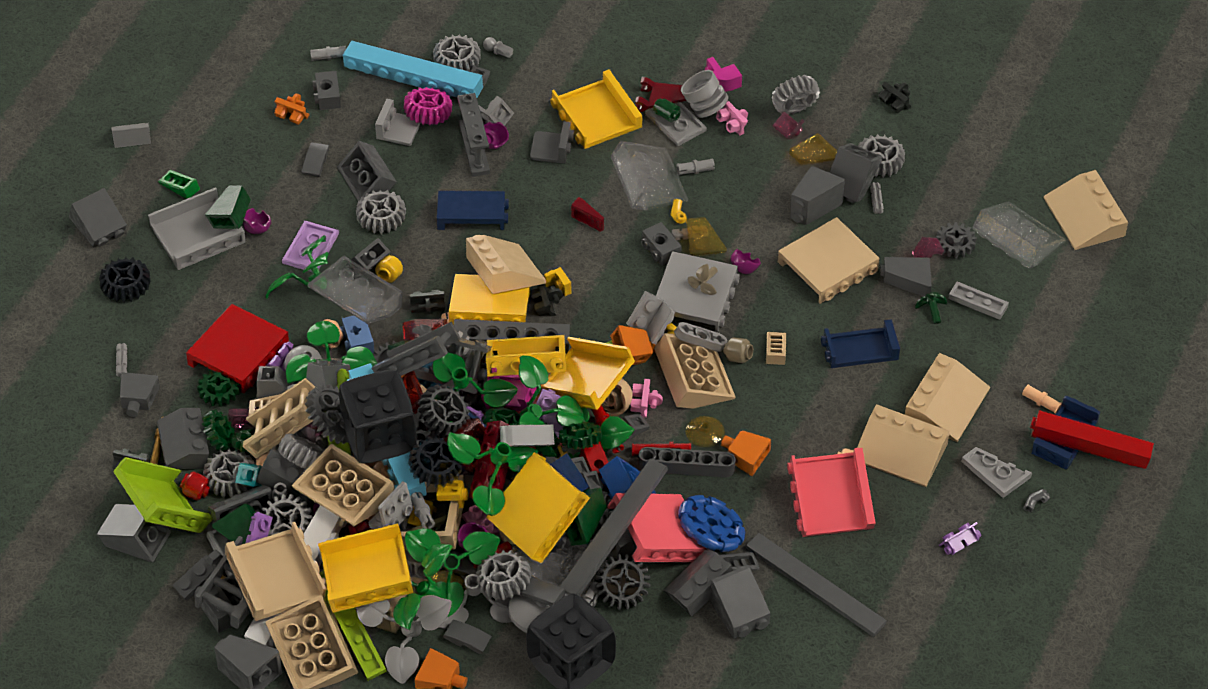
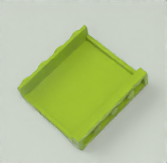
M125 457L113 471L146 522L201 533L213 520L209 513L193 510L174 481L181 473L179 469Z

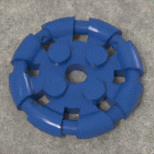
M704 495L688 497L681 503L678 510V517L681 520L680 524L690 538L693 537L697 540L699 545L713 551L717 549L720 552H729L737 549L743 543L745 538V528L742 527L743 522L733 509L730 510L726 507V503L710 496L704 498Z

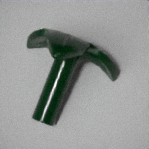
M931 292L921 297L917 301L915 309L928 303L934 324L941 323L937 303L947 305L946 297L939 294V292Z

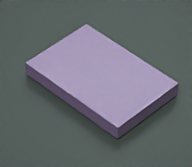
M304 221L283 257L282 264L304 270L311 263L307 254L303 257L301 256L306 247L325 235L326 242L320 243L319 246L313 249L311 255L315 260L321 254L329 253L339 235V230Z

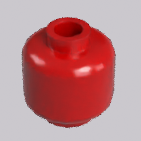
M194 471L190 474L186 473L180 484L182 494L196 501L200 500L202 496L206 498L210 491L208 478Z

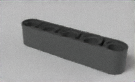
M644 447L639 451L638 465L640 470L644 468L651 458L667 466L668 471L666 474L730 477L735 472L736 459L729 452Z

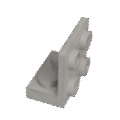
M498 96L489 103L486 110L479 106L481 117L486 123L501 122L505 126L514 114L503 99Z
M386 99L375 123L376 139L411 146L421 123L410 120V117L404 114L396 113L394 100Z
M645 291L626 324L632 328L647 331L649 340L656 345L664 335L667 325L672 322L675 312L663 299Z
M402 481L379 505V511L368 522L370 528L378 529L388 525H400L414 509L406 482Z

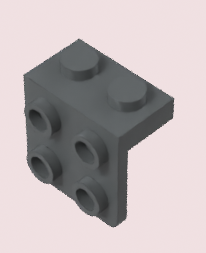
M563 122L561 133L536 131L534 133L530 159L566 164L567 155L571 153L570 141H573L574 130H571V122Z

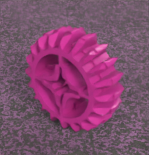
M419 87L418 90L413 89L412 92H408V95L405 96L404 112L407 117H410V120H415L416 123L437 125L438 122L443 123L444 120H448L452 113V100L449 95H446V92H440V89L435 90L433 87L431 89L427 87L422 89Z

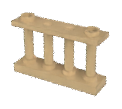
M305 378L249 415L246 420L255 427V434L243 441V447L252 456L258 458L272 449L273 446L278 445L285 434H294L313 422V420L308 419L310 413L305 411L308 408L305 403L307 402L306 397L309 395L308 393L315 386Z

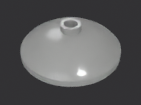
M515 594L509 602L508 613L512 622L519 629L527 632L530 623L550 606Z

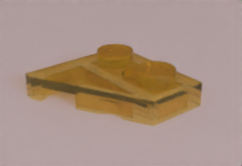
M816 133L790 148L789 154L800 164L835 160L837 150L819 133Z
M705 217L686 219L691 256L727 252V248Z

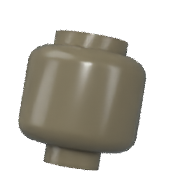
M732 337L728 343H725L723 352L726 354L728 361L746 363L753 356V345L747 339Z

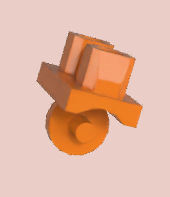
M296 93L293 97L288 96L287 100L276 98L275 103L277 107L274 112L276 117L285 119L288 112L292 113L289 120L298 125L303 118L307 119L309 117V113H306V108L303 107L305 102L301 101L300 94Z

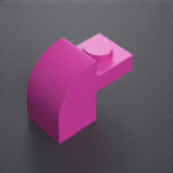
M714 57L707 59L705 70L713 71L719 81V85H722L725 92L742 87V74L734 64L721 68Z

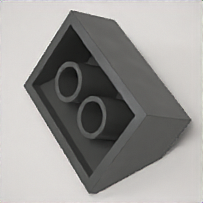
M358 141L337 166L359 202L361 197H365L366 193L372 194V191L379 192L380 189L382 192H385L387 189L390 191L397 182L376 148L362 141Z
M180 408L157 421L166 467L175 469L204 468L209 456L206 435L203 432L204 427L202 426L203 420L200 408Z
M273 446L258 474L256 482L270 487L271 490H274L275 484L279 482L284 483L287 487V498L290 494L294 495V498L300 497L302 502L306 501L308 503L306 508H309L313 500L292 487L306 469L284 458L279 453L278 448Z
M262 485L242 494L234 495L227 500L214 503L208 507L209 514L213 518L212 523L220 520L243 504L252 506L255 512L266 514L262 508L270 507L267 501L273 503L272 491L270 487Z
M706 549L663 591L684 611L693 616L711 599L712 580L732 572L733 569L718 553Z

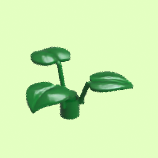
M325 235L311 243L301 254L302 257L307 254L311 261L302 271L304 274L306 271L312 270L313 274L308 277L309 282L294 273L288 272L271 284L266 293L267 299L271 291L290 278L297 279L308 288L312 286L317 294H320L329 287V283L317 267L328 264L327 257L329 253L325 252L315 260L311 255L313 249L319 246L320 243L326 242Z
M320 321L308 330L307 339L314 346L325 344L326 360L330 361L328 344L338 342L340 332L338 327L332 322ZM361 346L349 349L347 356L341 358L342 363L349 364L351 370L370 363L372 367L378 364L372 352L368 348ZM306 354L293 357L286 368L287 383L305 379L308 362H316V359L311 360Z
M448 352L445 356L433 362V372L437 380L447 383L453 379L455 391L465 389L471 383L479 393L485 394L484 402L490 407L500 408L507 405L518 392V388L515 385L502 379L486 381L484 383V390H482L473 381L472 377H468L465 361L459 355Z
M521 356L519 364L520 380L526 387L531 389L537 387L530 401L527 402L528 407L521 410L518 425H545L539 418L553 412H557L556 420L564 427H569L572 423H582L584 413L578 402L570 396L558 398L556 401L557 409L542 411L539 405L533 404L541 390V384H545L548 381V372L544 364L538 359L531 356Z
M581 407L584 413V420L582 422H588L590 418L587 408ZM608 417L601 425L602 441H599L604 452L606 453L609 449L619 447L632 435L635 429L619 417ZM576 452L574 456L568 453L571 459L580 456V452Z
M450 432L447 439L448 449L452 457L462 464H471L474 458L480 459L491 454V461L496 465L488 487L478 486L472 495L474 504L490 516L500 513L505 504L503 492L500 489L492 488L500 466L508 462L509 468L519 473L526 464L527 459L534 452L538 454V450L531 447H510L507 443L500 442L494 449L490 448L488 451L478 455L481 448L475 438L465 434Z
M422 528L407 531L405 534V544L409 554L420 563H422L425 553L431 546L441 544L438 534L431 529ZM488 532L471 533L463 541V547L467 552L459 556L452 553L448 554L443 563V567L448 570L447 581H439L435 584V586L441 589L440 597L452 601L448 617L458 610L464 598L462 585L458 582L450 583L452 571L459 567L460 559L468 555L470 561L476 565H481L482 560H487L488 555L493 556L500 542L498 536Z
M436 544L431 546L422 559V566L425 568L423 574L428 581H421L419 584L411 581L412 586L417 588L418 594H408L407 597L399 599L394 608V619L401 627L410 630L411 623L420 606V598L426 595L441 596V589L435 586L436 582L431 579V576L440 569L453 548L452 545Z

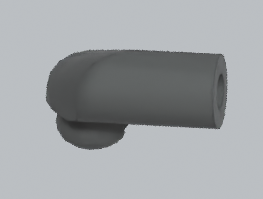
M1044 489L1030 494L1023 509L1033 512L1036 503L1040 500L1043 503L1047 502L1050 499V494Z

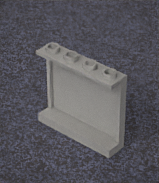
M216 187L148 215L150 227L178 270L246 243L245 231L242 226L239 229H213L206 218L205 213L218 199Z
M672 251L656 296L663 299L673 309L675 317L715 325V332L718 333L719 328L723 327L726 316H724V313H728L730 309L729 299H733L735 294L734 284L738 285L740 274H737L738 266ZM705 264H708L709 269L716 267L718 270L707 281L717 291L714 295L703 293L700 285L696 289L692 288L687 280L690 276L697 278V270Z

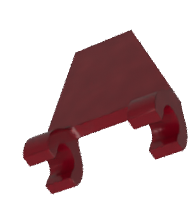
M642 77L641 91L649 92L652 90L649 101L643 97H636L635 104H637L636 107L639 112H643L653 108L659 98L667 99L672 103L686 101L681 92L683 85L658 83L647 77Z

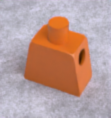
M618 325L610 335L613 345L626 346L630 349L635 360L633 365L646 362L653 352L656 353L654 350L656 345L649 341L647 331L643 329Z
M740 431L735 439L727 435L724 436L721 446L727 448L728 452L735 456V466L753 476L770 452L771 439Z
M430 648L415 678V689H452L453 686L465 689L468 678L459 675L460 670L457 661Z

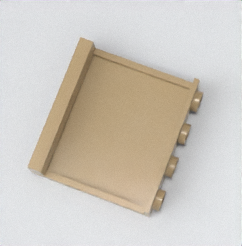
M837 217L778 251V263L781 266L788 264L819 295V303L831 300L839 292H845L854 283L858 284L866 276L874 275L879 268L880 258Z
M292 522L290 530L239 546H236L234 541L226 543L225 556L255 621L286 612L319 595L325 598L326 590H328L326 580L321 578L319 565L316 561H313L311 548L305 544L303 531L297 527L295 522Z

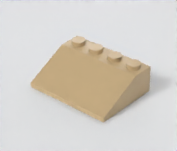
M1096 170L1079 174L1043 197L1074 250L1126 235L1128 221Z
M475 235L466 238V258L492 294L546 283V279L519 244L486 235Z
M665 333L654 347L676 407L693 409L736 398L717 351L682 341L675 334Z
M939 353L906 405L905 415L949 430L948 439L958 442L988 393L990 386L957 360Z
M876 404L857 448H863L865 465L927 487L948 445L950 431Z
M330 444L292 485L294 489L353 526L377 513L379 505L394 491L393 481L367 465L359 463L354 457L333 444Z
M322 595L265 621L294 689H320L343 681L358 673L331 608Z

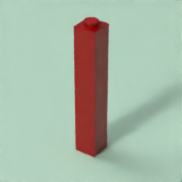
M1040 410L1037 417H1032L1030 428L1033 429L1031 437L1034 438L1038 437L1048 442L1145 469L1151 459L1154 443Z

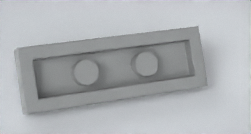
M956 282L948 298L1001 320L1009 304L1007 301L960 282Z

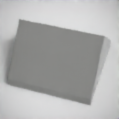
M149 122L114 126L111 128L115 148L151 144Z

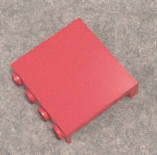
M854 448V451L851 453L795 459V455L791 456L790 462L787 463V470L789 475L792 474L793 481L790 482L791 493H795L796 500L793 501L794 511L798 512L797 530L798 532L801 531L802 537L874 528L876 522L863 448Z
M616 493L607 508L615 509L625 493ZM651 494L630 523L628 530L637 546L632 555L635 562H693L707 549L699 545L698 541L693 537L690 538L680 524L681 520L678 517V510L684 501L681 494Z

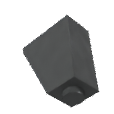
M884 257V265H880V276H884V283L920 296H926V294L931 293L930 258Z

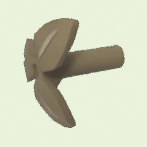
M705 264L697 270V278L694 276L688 277V283L692 288L696 289L700 285L701 291L705 294L714 295L717 293L715 288L707 283L718 272L716 267L709 269L708 264Z

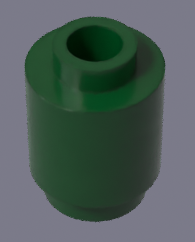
M659 98L653 106V111L656 112V115L669 122L678 120L681 115L680 107L667 99Z

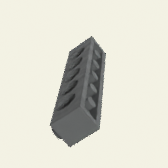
M454 319L456 331L460 330L463 332L461 338L465 339L466 336H469L470 341L482 340L487 342V340L564 335L565 353L567 354L569 351L567 338L570 337V324Z

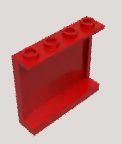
M231 304L186 352L187 363L193 368L200 363L215 372H221V375L241 384L242 393H245L255 384L259 366H267L275 355H279L278 351L282 345L289 342L288 331Z

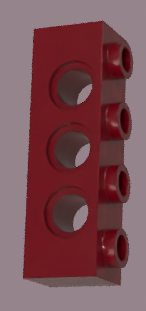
M501 420L487 422L480 454L488 451L490 448L494 449L500 443V426H508L509 424ZM491 454L477 461L470 487V498H472L473 491L478 486L488 487L496 465L491 461ZM508 462L500 466L492 488L500 489L502 492L509 468Z

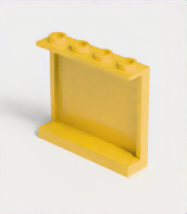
M610 70L603 71V80L560 96L557 95L555 90H552L550 102L553 109L558 110L562 121L571 122V130H574L575 140L584 149L642 128V114Z
M455 274L449 307V323L452 322L454 325V319L526 322L531 286L492 294L479 275Z
M568 337L567 340L571 349L566 354V372H551L547 383L541 384V390L537 398H539L542 389L547 391L551 389L561 397L570 396L574 398L580 407L598 410L635 360L630 349L626 346ZM559 363L556 368H562V363Z
M534 452L527 459L520 472L516 474L509 487L503 492L505 497L503 509L497 515H487L486 518L531 559L542 563L590 497L584 492L579 491L545 461V457Z
M399 524L388 525L318 543L328 589L327 596L332 613L414 593Z

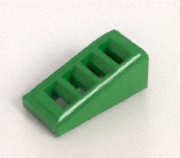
M169 170L158 181L159 184L185 199L192 197L200 190L196 179Z

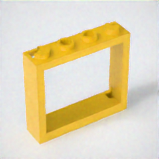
M564 335L487 340V345L492 346L491 351L486 353L487 377L519 375L520 357L523 355L531 356L541 361L548 373L566 372ZM493 351H497V355L493 356ZM562 363V368H556V364ZM492 368H497V372H492Z

